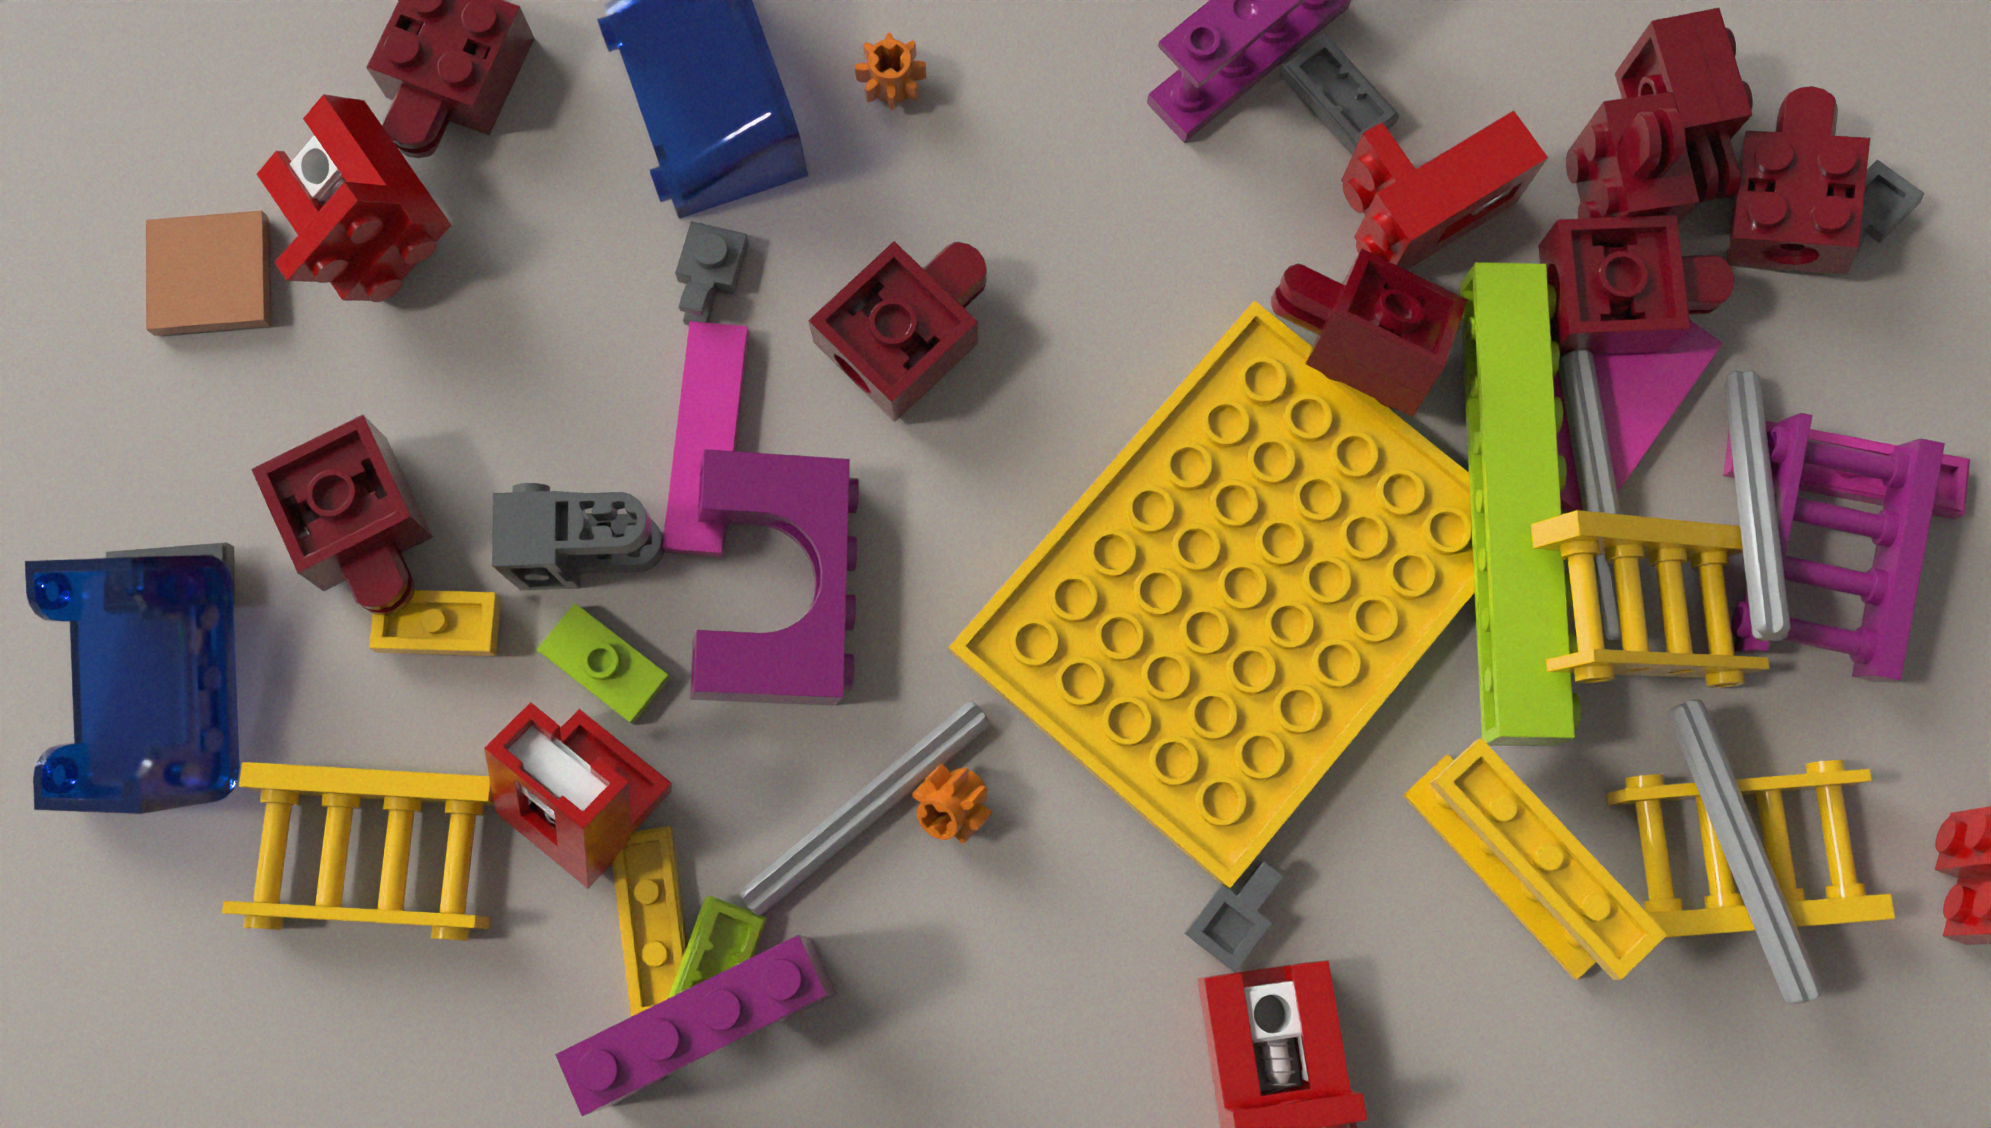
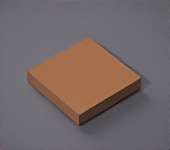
M262 210L146 220L147 331L154 336L271 327L269 217Z

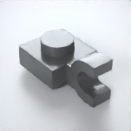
M690 222L675 271L678 282L687 284L679 303V310L685 312L683 318L685 325H689V321L709 323L717 291L734 295L749 245L747 234L698 222Z
M1260 861L1237 895L1221 884L1184 934L1236 973L1272 925V922L1260 914L1258 910L1284 876L1265 861Z

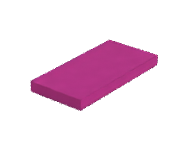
M1689 320L1690 330L1666 352L1593 354L1617 493L1723 344V342L1691 320ZM1558 368L1556 375L1553 377L1554 397L1561 399L1563 421L1560 431L1556 433L1558 455L1564 456L1567 469L1565 486L1560 491L1561 508L1569 513L1576 510L1583 511Z

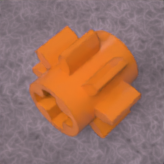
M887 33L884 40L874 45L865 42L863 50L864 57L868 63L856 64L855 74L856 81L867 82L864 88L866 101L869 103L878 98L880 101L888 103L890 110H895L897 103L905 100L907 97L916 101L918 99V86L914 80L926 78V62L914 61L917 55L916 42L912 40L904 44L899 40L893 39L891 33Z
M940 764L912 794L917 801L921 802L917 808V819L924 831L939 840H948L955 835L961 844L966 843L992 815V811L983 805L987 799L988 789L982 779L965 767L949 772L943 764Z

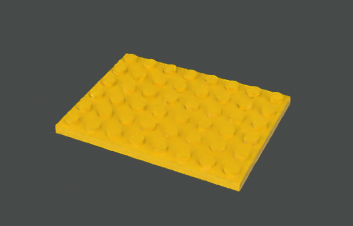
M1255 300L948 647V651L1205 872L1228 889L1234 885L1475 592L1469 472L1392 410L1380 404L1375 398L1342 382L1331 380L1323 375L1322 372L1306 365L1312 346Z

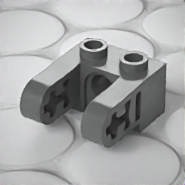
M520 483L512 487V492L493 493L492 567L519 590L579 589L580 574L643 572L655 567L664 555V550L662 549L663 533L650 518L642 503L631 494L624 492L580 493L550 491V486L540 483ZM593 508L591 514L586 513L585 510ZM625 508L628 514H618V510ZM647 539L652 540L651 545L643 546ZM641 547L640 556L633 557L631 552ZM605 554H611V558L604 559Z

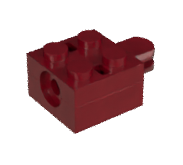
M398 0L366 68L385 97L393 100L385 115L382 126L401 153L413 158H424L433 155L450 121L490 135L535 39L520 6L504 0Z
M1720 8L1652 20L1614 73L1622 99L1666 92L1674 93L1677 110L1684 124L1686 148L1699 203L1709 202L1714 197L1724 199L1737 194L1741 183V173L1730 140L1753 115L1752 92L1748 83L1741 79L1735 59V37L1733 32L1725 27Z
M1809 86L1790 92L1779 108L1775 132L1745 130L1738 160L1741 183L1737 194L1734 196L1726 262L1730 266L1848 275L1859 248L1870 138L1835 136L1838 106L1834 95L1825 89Z
M1673 92L1603 101L1566 154L1567 176L1571 183H1576L1580 198L1578 219L1677 215L1679 225L1699 203L1686 148L1684 124L1677 110Z
M1677 215L1558 219L1538 245L1540 264H1546L1547 285H1553L1556 292L1555 313L1550 320L1551 341L1558 343L1560 356L1568 352L1588 350L1592 354L1666 352L1690 330L1689 315L1712 313L1729 298L1734 289L1735 277L1730 265L1723 257L1715 255L1682 256Z
M893 241L808 320L813 342L891 420L896 422L978 344V321L965 308L986 287L987 268L985 259L979 250L970 244L953 242L922 268Z
M1361 248L1342 284L1305 265L1295 264L1289 266L1280 279V285L1271 296V307L1276 315L1318 335L1306 365L1322 372L1323 375L1331 380L1342 382L1375 398L1386 407L1395 408L1413 417L1446 365L1468 300Z
M363 414L251 469L299 575L322 591H326L346 581L355 602L375 615L388 616L398 613L410 603L415 593V585L401 553L433 536L387 438Z

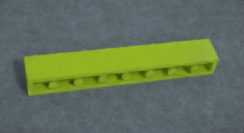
M1475 262L1459 285L1460 296L1468 300L1461 319L1482 739L1489 746H1557L1575 738L1574 730L1579 728L1581 721V703L1577 693H1572L1571 673L1547 672L1546 659L1578 652L1576 637L1573 632H1568L1567 609L1571 607L1573 602L1569 572H1565L1564 560L1561 559L1560 551L1533 549L1531 524L1566 514L1561 513L1560 491L1563 490L1566 482V461L1563 455H1558L1556 435L1562 426L1563 406L1561 399L1554 397L1553 377L1558 371L1560 355L1558 343L1551 341L1550 320L1555 313L1556 292L1553 285H1547L1546 264Z

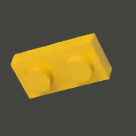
M415 590L410 603L400 612L388 616L372 615L369 648L376 653L496 656L502 598L496 592Z

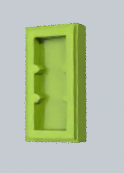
M576 603L571 606L536 649L633 725L671 679L666 672Z
M706 896L668 998L752 958L767 917L757 916L754 912L713 896Z

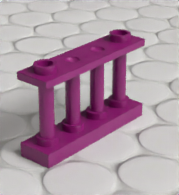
M1209 0L1159 41V49L1179 69L1148 94L1147 104L1185 143L1348 9L1351 0Z
M1799 413L1781 420L1770 431L1767 439L1785 580L1858 595L1861 597V601L1865 603L1861 627H1858L1856 631L1789 617L1791 628L1787 632V637L1783 640L1849 654L1851 661L1854 662L1852 677L1873 682L1901 681L1945 443L1920 438L1895 446L1894 451L1889 456L1808 439L1813 415ZM1807 463L1882 479L1883 485L1887 487L1883 510L1878 514L1797 497L1803 464ZM1796 521L1871 537L1872 543L1876 545L1872 568L1867 572H1861L1786 556L1792 522ZM1746 586L1744 601H1740L1736 606L1731 622L1732 634L1737 636L1734 651L1744 654L1768 652L1770 640L1759 641L1752 635Z

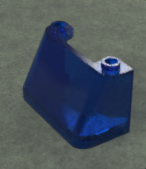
M610 0L604 4L607 16L598 18L597 21L608 52L620 50L660 165L649 169L661 203L672 199L679 219L808 176L797 124L752 0Z
M210 555L25 561L26 595L28 604L33 612L46 621H70L74 743L59 744L48 748L39 757L35 765L33 775L34 810L144 814L217 802L226 798L235 788L240 769L233 583L231 573L226 564L219 558Z

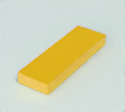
M671 826L633 832L630 835L629 842L626 844L628 847L625 850L622 849L612 862L631 1017L668 998L688 945L674 833Z

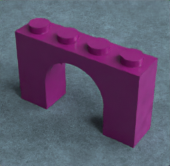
M704 449L700 462L697 522L765 526L786 534L801 547L811 564L814 575V595L807 614L798 622L782 630L768 633L696 630L692 639L690 700L835 706L843 698V690H852L855 668L854 655L844 653L845 630L853 631L855 625L856 597L852 594H846L847 571L854 572L856 569L858 543L856 536H848V513L856 514L859 480L858 478L849 477L850 459Z
M796 935L556 1053L555 1056L580 1114L585 1116L611 1107L667 1079V1075L774 1023L782 1022L836 995L837 992L812 938Z

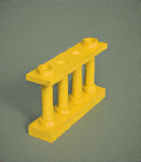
M1580 510L1531 524L1533 549L1560 551L1561 559L1568 560L1578 644L1577 653L1546 659L1547 672L1574 673L1575 683H1598L1614 680L1615 675L1705 678L1707 688H1724L1745 684L1744 674L1769 670L1768 657L1735 656L1723 567L1729 565V556L1743 553L1740 526ZM1600 554H1605L1606 563L1613 564L1623 650H1605L1594 563V557ZM1644 558L1649 559V566L1656 567L1666 652H1649L1638 563L1639 560ZM1687 561L1691 562L1692 570H1698L1709 654H1693L1681 565Z
M1482 738L1475 740L1455 760L1449 754L1444 755L1402 795L1574 980H1578L1596 962L1613 980H1622L1667 936V933Z
M1827 760L1806 763V774L1736 779L1742 795L1756 794L1764 849L1796 927L1895 919L1891 894L1866 895L1865 883H1858L1842 787L1872 781L1870 769L1846 771L1844 760ZM1663 774L1641 775L1625 778L1626 788L1606 794L1608 806L1635 804L1649 901H1643V906L1650 917L1667 933L1665 938L1755 930L1741 894L1736 893L1733 874L1695 783L1665 785ZM1816 789L1831 886H1825L1827 899L1805 900L1804 888H1797L1782 792ZM1696 800L1710 896H1704L1705 909L1683 910L1682 899L1675 898L1661 808L1662 801Z
M242 762L239 787L261 792L260 803L266 804L253 902L223 901L222 914L244 915L243 928L282 930L284 918L432 926L430 939L469 941L470 928L490 929L491 917L465 915L476 816L483 815L484 805L495 806L489 776ZM300 795L322 796L321 806L327 807L315 906L279 904L292 806L299 805ZM361 798L384 800L383 810L389 811L377 909L341 907L353 809H360ZM422 802L445 803L444 813L451 814L440 913L403 911L414 814L421 813Z

